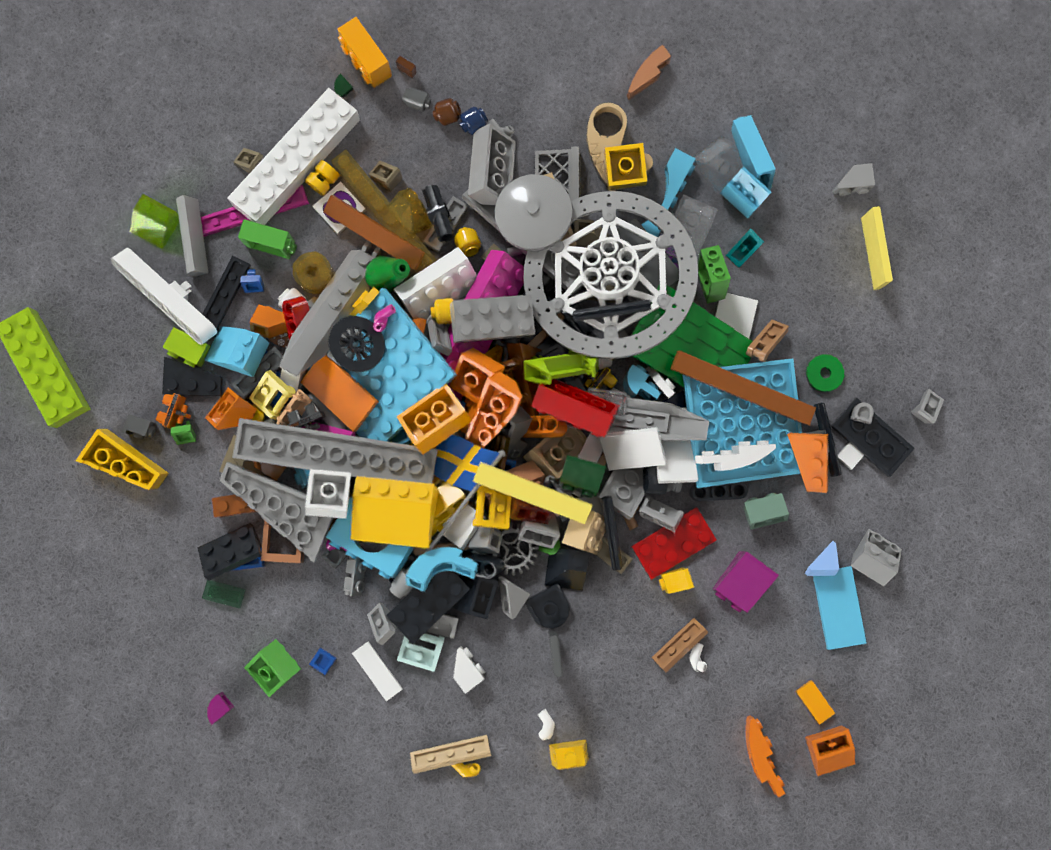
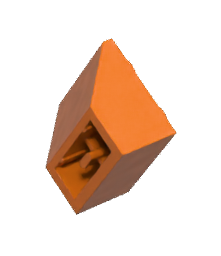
M841 725L805 737L817 776L855 765V747L849 729Z

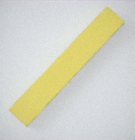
M480 462L473 482L583 524L586 523L592 509V504Z

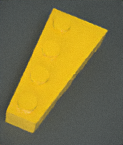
M97 429L76 459L79 463L102 470L147 490L158 489L169 474L108 429Z

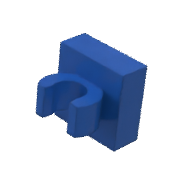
M255 269L247 270V276H241L240 283L245 293L264 292L263 281L260 275H256Z

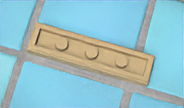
M484 735L411 752L412 771L415 774L489 757L491 752L488 736Z

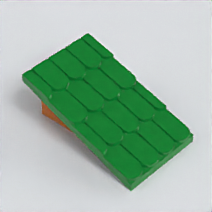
M666 285V294L674 297L676 290ZM693 302L683 322L666 340L633 357L684 388L683 374L671 370L677 351H682L717 367L748 364L751 359L750 356L746 355V351L753 341ZM659 307L642 317L632 335L638 334L653 325L666 311Z

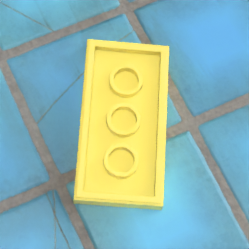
M879 206L871 208L861 218L874 290L883 288L893 280Z

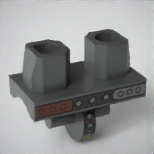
M316 403L304 406L307 417L302 418L299 410L287 414L290 422L287 426L298 428L305 426L304 429L310 430L320 428L319 423L313 425L311 423L326 417L324 412L319 410Z

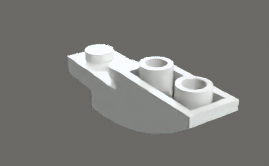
M768 440L757 441V445H750V441L738 442V446H731L732 450H721L720 454L714 455V451H702V455L695 456V463H714V470L718 471L737 469L761 460L776 449V444H769Z

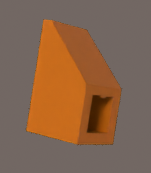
M259 304L250 320V331L268 339L287 333L283 312Z

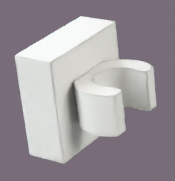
M176 281L169 284L188 301V294L191 292L190 288L192 286L187 281L181 285Z

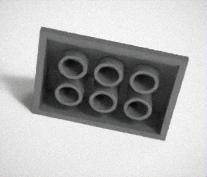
M636 218L628 222L646 231ZM622 227L617 229L620 239L626 241L631 246L651 243ZM608 247L604 251L607 253H612L614 249ZM652 249L637 251L639 260ZM656 254L640 268V273L656 290L660 284L659 254ZM665 254L666 285L671 287L679 280V269ZM625 256L622 258V260L625 262H628L632 259L629 256ZM624 275L622 279L629 281L632 279V276ZM640 281L637 282L634 290L653 296ZM626 295L631 302L642 301V299Z

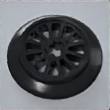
M348 316L339 320L332 327L328 339L329 349L335 361L343 368L354 372H364L371 370L381 361L385 351V342L382 333L374 330V323L360 316ZM361 332H364L366 335L361 337ZM368 337L370 341H364V339ZM359 342L360 346L357 348L353 347L352 344ZM348 348V350L345 353H343L342 349ZM349 352H351L350 358L346 356Z

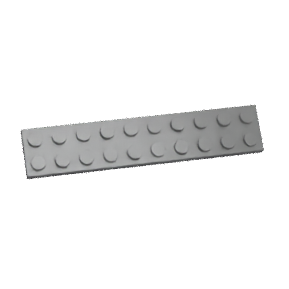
M239 418L233 458L307 470L351 473V477L359 476L432 484L438 450L431 449L423 455L412 445Z

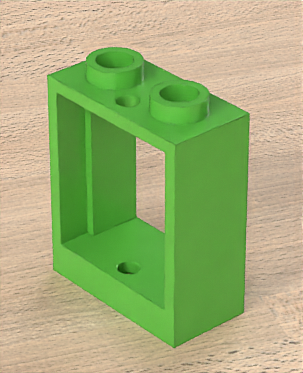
M243 220L238 238L246 247L290 259L291 255L295 254L297 245L289 232Z
M719 245L700 249L697 263L698 279L706 302L708 304L726 298L731 277Z

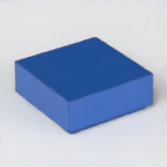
M320 647L309 665L326 675L337 658Z

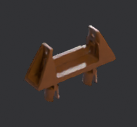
M506 343L509 360L500 363L506 366L503 374H508L512 371L513 379L516 381L522 395L519 406L530 416H538L539 412L536 411V408L531 407L538 386L535 382L525 380L524 361L532 360L531 357L535 356L536 353L542 352V350L523 343Z

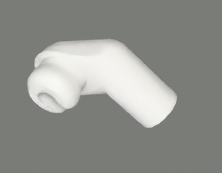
M697 643L692 648L689 659L695 671L705 672L707 664L700 658L703 645Z
M544 709L538 713L543 722V728L539 732V737L542 740L550 739L553 736L555 726L553 719L547 710Z

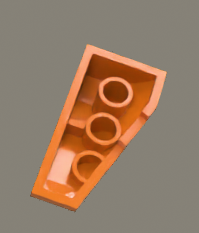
M500 371L487 378L467 431L466 440L481 448H485L512 419L522 399L515 380Z

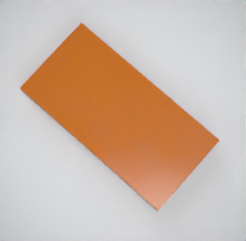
M327 354L312 365L300 382L353 432L359 429L379 402L349 373L330 359Z

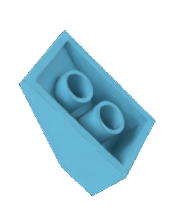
M221 326L204 360L254 377L269 342L258 333L241 328Z

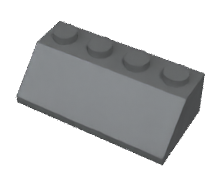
M490 123L473 134L468 196L484 205H496L501 191L513 181L516 144L515 140Z

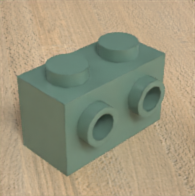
M770 493L764 498L758 499L754 497L744 502V512L750 530L788 521L789 512L782 493Z

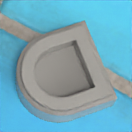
M865 402L857 404L853 408L851 420L871 424L874 414L872 406Z

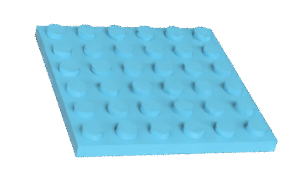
M382 288L365 310L356 316L364 317L374 323L377 312L390 304L395 307L396 313L388 317L387 326L381 332L385 342L384 355L381 361L371 370L354 372L343 369L379 401L356 433L361 438L389 442L403 429L397 416L434 390L448 384L457 374L439 352L433 349L430 341L387 289ZM366 337L364 341H370V339Z
M793 359L720 367L798 400ZM683 375L687 411L709 421L707 439L691 440L694 459L695 456L702 455V451H714V455L720 454L721 450H732L731 446H738V442L750 441V445H757V441L768 440L769 444H776V449L761 460L737 469L718 471L714 470V463H696L698 475L696 488L800 474L787 434L802 433L801 423Z

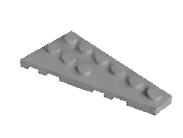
M226 462L219 481L235 495L242 498L251 509L257 511L282 536L288 538L313 563L316 562L333 517L306 515L307 494L231 462Z

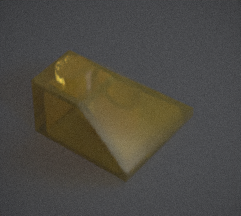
M411 188L399 191L387 206L410 235L433 227L425 206Z

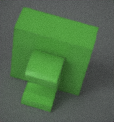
M186 421V425L181 426L179 423H176L175 427H171V435L177 445L196 442V434L189 421Z

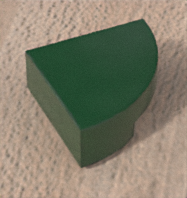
M340 73L335 80L334 90L343 99L353 90V86Z

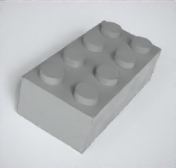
M531 295L453 300L450 303L453 343L524 338L535 335Z

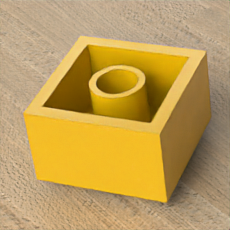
M643 143L605 147L604 157L608 190L645 186L647 184Z

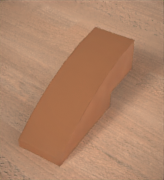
M663 45L656 49L638 69L627 94L629 100L656 82L661 73L659 70L669 64L671 55Z

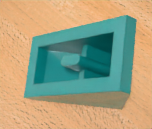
M750 229L726 256L740 268L759 249L764 241Z

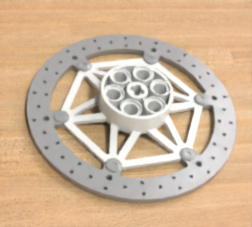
M606 191L588 194L571 201V223L583 216L600 211L602 212V218L567 239L560 240L550 248L540 250L539 252H527L524 264V288L526 295H531L535 319L556 342L571 351L588 357L600 359L625 358L643 353L666 340L683 322L696 294L698 264L695 249L687 231L679 220L663 206L637 194ZM616 211H624L641 216L652 222L664 234L656 237L616 217ZM616 225L651 243L631 246L626 241L620 239ZM603 226L599 240L594 241L587 248L569 246L588 233ZM610 227L613 237L606 238L608 229ZM608 247L614 249L612 253H607L604 250ZM669 247H673L679 266V281L674 297L666 294L665 250ZM652 249L639 260L637 251ZM548 251L555 254V298L551 301H547L542 279L544 261ZM568 252L582 253L580 262ZM656 254H659L660 291L656 290L640 273V268ZM625 256H629L632 258L628 262L622 260V258ZM562 257L580 270V275L564 294H562L561 287ZM594 257L597 258V261L589 263L588 259ZM624 275H630L632 276V279L629 281H625L622 279V277ZM591 276L598 278L595 282L588 281V278ZM640 281L654 296L634 290L637 282ZM582 283L587 291L569 298ZM607 285H613L615 286V289L612 291L605 290V287ZM626 295L642 300H650L652 303L650 311L638 312L621 323H617L619 315L613 316L612 321H610L609 317H603L604 324L595 319L582 320L604 332V339L583 335L567 326L557 316L561 311L573 316L575 309L571 308L570 305L592 296L598 298L600 307L606 306V300H616L615 304H621L623 297ZM660 307L666 311L658 321L642 332L629 337L618 338L620 330Z

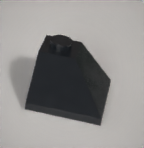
M559 548L554 555H548L544 585L552 586L559 583L561 588L583 591L589 552Z

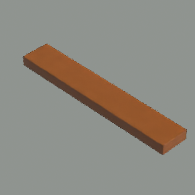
M330 195L323 211L325 214L393 257L405 260L412 269H418L424 257V251L335 195Z

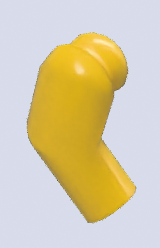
M477 763L451 765L465 778L477 776L481 770Z

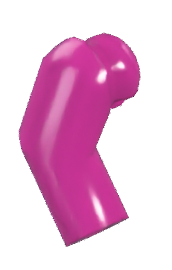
M392 304L375 314L373 325L375 331L382 332L385 330L388 317L396 313V309Z

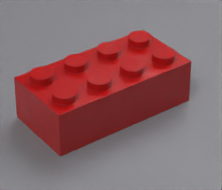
M551 379V384L541 383L538 386L531 407L536 408V411L539 413H548L554 416L558 421H567L577 429L591 431L590 433L596 437H605L613 425L620 405L557 379Z

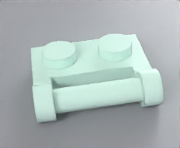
M425 633L419 639L436 644L435 650L409 643V640L404 636L397 661L435 672L445 637L440 635L437 637Z

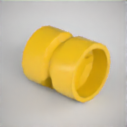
M320 160L314 168L315 172H310L304 181L314 191L324 196L330 189L329 184H334L340 177V174L327 162Z

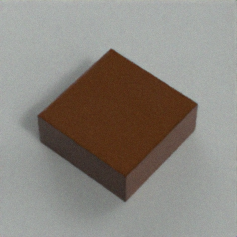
M402 56L398 57L396 60L397 69L413 78L417 73L416 66Z

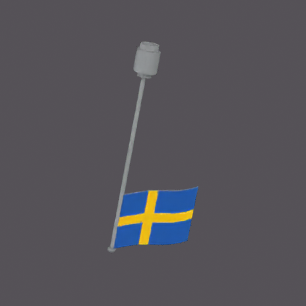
M451 435L437 445L435 448L438 451L434 475L453 486L471 492L425 553L433 549L481 484L473 482L480 462L495 467L502 456L505 457L504 451L501 450L498 453L490 451L456 435ZM410 568L407 570L402 569L391 583L390 591L398 598L402 599L404 596H407L413 588L406 585V575Z

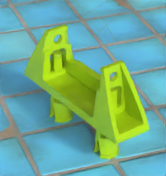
M571 350L568 354L545 358L539 355V358L533 356L532 360L524 361L525 380L542 384H551V379L582 374L595 377L599 370V358L588 357Z

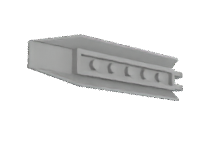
M367 240L361 250L350 251L292 334L280 363V368L297 377L330 350L328 339L332 327L342 318L351 316L350 314L355 309L352 305L365 290L369 292L371 286L366 282L365 270L367 265L379 256L382 251L381 248L376 247L372 256H370L367 252L371 248L372 243Z
M591 393L620 405L608 433L658 427L662 441L707 439L709 421L672 403ZM539 413V416H549V415H550V414H548V413H547V414ZM564 421L568 428H575L571 423Z

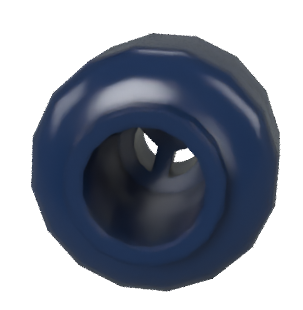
M471 107L460 115L462 122L459 125L464 133L468 131L469 134L473 135L478 129L486 126L488 118L481 108Z

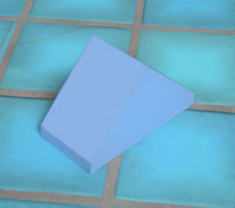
M834 541L808 567L805 572L807 576H835L837 574L839 563L836 543Z

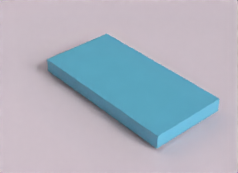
M852 566L839 568L835 576H813L826 648L831 650L866 644Z

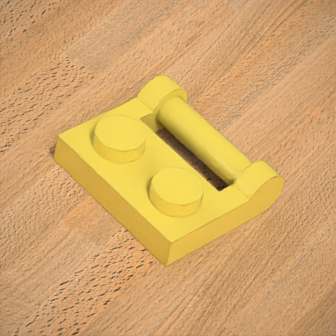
M268 370L249 399L270 419L277 420V417L281 415L280 411L296 391L293 387L286 385L274 372ZM280 391L282 396L274 408H272L270 404Z

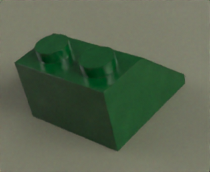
M567 455L559 486L566 492L572 493L577 491L587 498L596 497L606 466Z

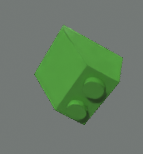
M277 639L263 648L244 667L268 697L273 695L301 670L296 660L287 653L284 646Z

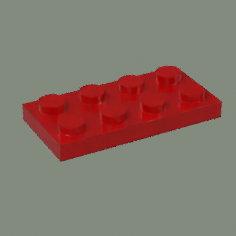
M695 507L683 515L675 532L662 527L632 545L631 548L652 580L717 541L699 509Z

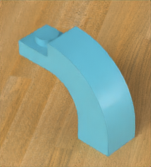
M452 547L436 548L422 554L414 561L406 575V585L425 592L431 578L442 571H454L474 579L477 574L478 564L472 559L462 558L461 549Z

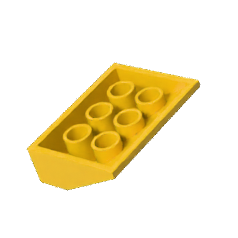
M356 476L352 500L351 540L429 549L439 490L434 484Z

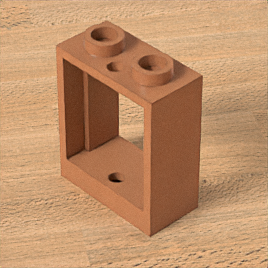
M264 520L261 561L304 563V552L297 548L296 555L269 553L271 525Z

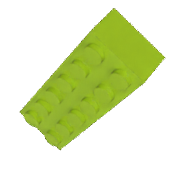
M27 307L0 322V339L48 426L58 428L91 409L36 310Z

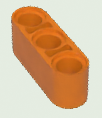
M552 415L531 416L533 419L523 438L562 437L567 432L566 422L556 420Z

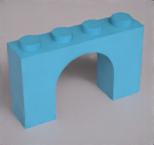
M349 498L347 519H336L326 538L331 540L329 544L337 549L343 547L347 550L345 554L355 560L357 556L363 559V565L370 569L376 567L380 570L378 574L388 580L390 576L396 578L415 547L389 544L385 549L376 553L364 551L359 541L351 540L353 498Z

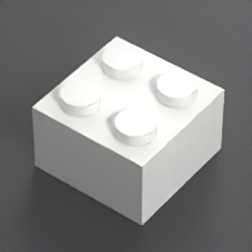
M310 469L305 505L306 515L347 519L351 473Z

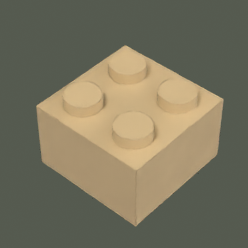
M590 511L585 524L570 519L562 543L597 555L598 551L602 548V539L604 533H606L604 516Z

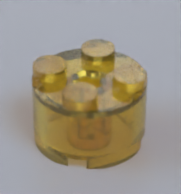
M315 251L302 254L292 266L293 277L301 289L312 294H321L334 276V270L327 258ZM315 270L316 275L312 276L311 272Z

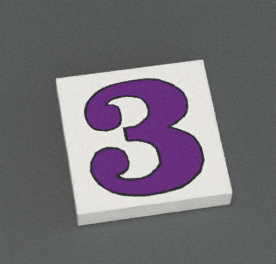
M341 182L313 205V208L338 235L347 227L323 212L330 195H335L362 213L366 211L365 207Z

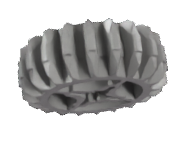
M510 523V529H503L504 531L501 532L502 536L507 533L519 534L521 524H517V528L513 529V523ZM518 536L513 542H506L502 539L501 545L506 550V554L502 559L506 568L504 574H508V569L512 570L513 576L515 575V569H518L519 573L523 574L521 569L523 566L526 570H529L530 568L527 563L530 562L534 565L535 562L530 558L531 556L538 557V554L532 552L533 550H538L539 547L532 546V543L527 542L529 552L526 555L519 549L521 540H518L516 549L521 555L513 553V555L510 554L506 558L509 549L503 543L507 545L515 544ZM512 556H518L524 560L518 565L506 564Z

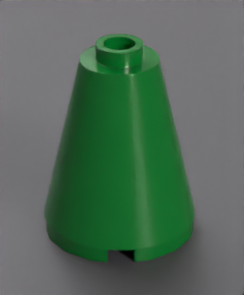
M386 256L376 257L366 267V282L378 291L385 288L389 293L395 291L394 288L401 285L409 275L410 266L403 259Z

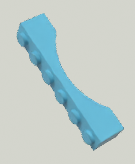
M676 148L664 169L666 192L661 206L667 210L669 207L673 208L678 200L675 197L677 192L683 191L687 183L684 181L686 175L691 176L695 168L692 165L695 158ZM650 221L642 224L648 233L658 237L661 230Z

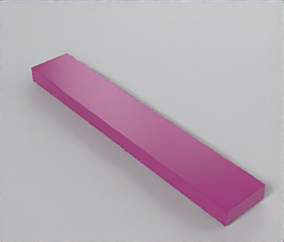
M299 186L275 214L309 204L304 186ZM234 207L202 216L203 237L240 226L244 219L250 220Z

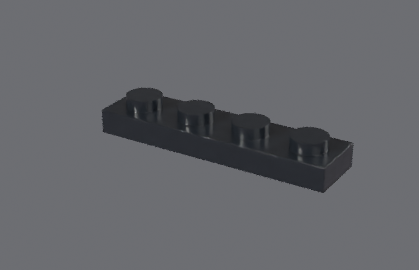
M233 255L202 313L214 325L217 331L241 286V276H246L247 270L251 266L249 263Z

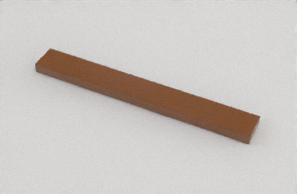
M682 351L676 352L671 370L801 424L810 426L816 407Z

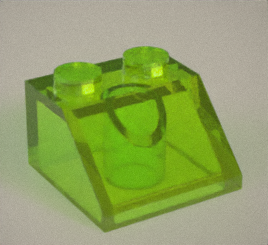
M142 194L132 212L130 232L163 250L179 224L178 213Z

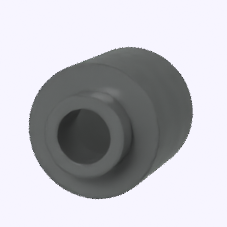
M406 88L402 103L406 104L407 107L424 112L425 109H429L431 98H429V93L414 88Z

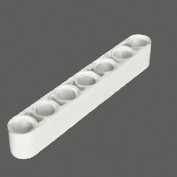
M126 248L111 258L112 264L123 276L198 344H204L217 334L216 328L206 317L132 250Z

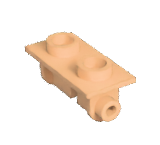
M298 389L281 415L277 417L276 423L287 426L290 424L287 414L299 410L302 416L306 411L304 406L310 404L313 400L301 389Z

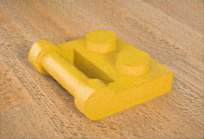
M480 486L476 491L477 504L473 526L509 529L512 496L486 486ZM485 494H490L488 520H483Z

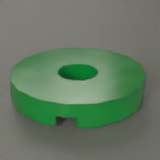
M822 354L814 357L806 368L808 384L819 392H829L837 389L844 379L842 363L832 355ZM822 368L829 370L830 375L828 378L821 376L820 371Z

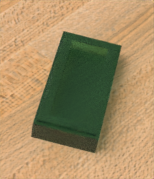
M209 580L206 581L202 599L241 608L246 589Z

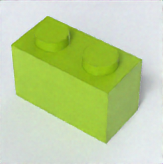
M174 327L163 345V348L168 350L167 355L178 359L180 356L185 359L183 363L193 368L195 365L202 367L211 347L206 343L198 344L188 334Z

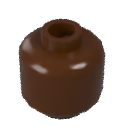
M452 98L437 102L433 111L435 121H439L444 126L457 122L462 114L458 101H454Z

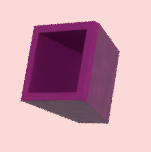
M739 551L712 589L716 591L715 595L723 601L726 599L732 603L731 607L737 612L743 611L748 613L779 575L747 551Z

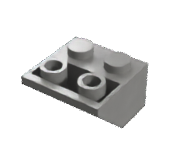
M868 529L853 554L851 566L882 586H885L898 573L902 549L895 543H891L883 538L879 533Z

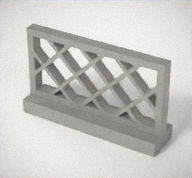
M579 146L563 150L535 151V174L542 175L544 172L548 174L550 172L547 169L553 163L557 164L561 169L553 176L554 180L564 187L571 201L580 198L581 152ZM561 155H568V161L564 166L556 161ZM539 156H548L551 161L543 167L539 163ZM563 171L568 175V180L564 184L556 179Z

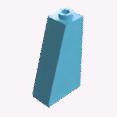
M752 116L739 117L733 120L731 131L743 167L771 190L776 170Z

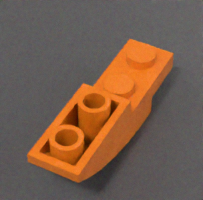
M748 716L746 719V744L751 765L757 779L761 783L768 781L774 794L780 797L785 794L782 788L785 785L781 777L775 775L773 771L775 766L772 760L766 758L773 754L770 749L773 747L767 736H763L761 732L763 727L758 718L754 719L752 716Z

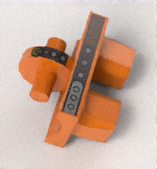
M176 393L173 395L165 394L162 404L169 406L167 413L159 411L156 421L163 424L162 426L171 429V427H175L176 423L182 424L184 417L190 419L191 415L186 413L188 406L184 405L186 397Z

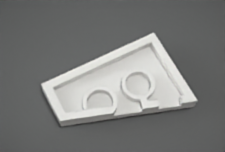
M649 366L646 368V371L668 398L676 393L673 390L676 387L669 379L664 380L657 371Z

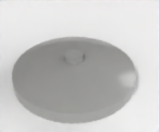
M525 175L513 180L501 191L495 206V220L501 235L511 245L526 251H540L552 247L566 235L572 221V204L567 191L556 180L544 175Z

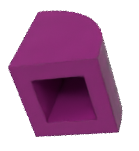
M223 692L217 694L208 705L207 716L211 725L235 707Z

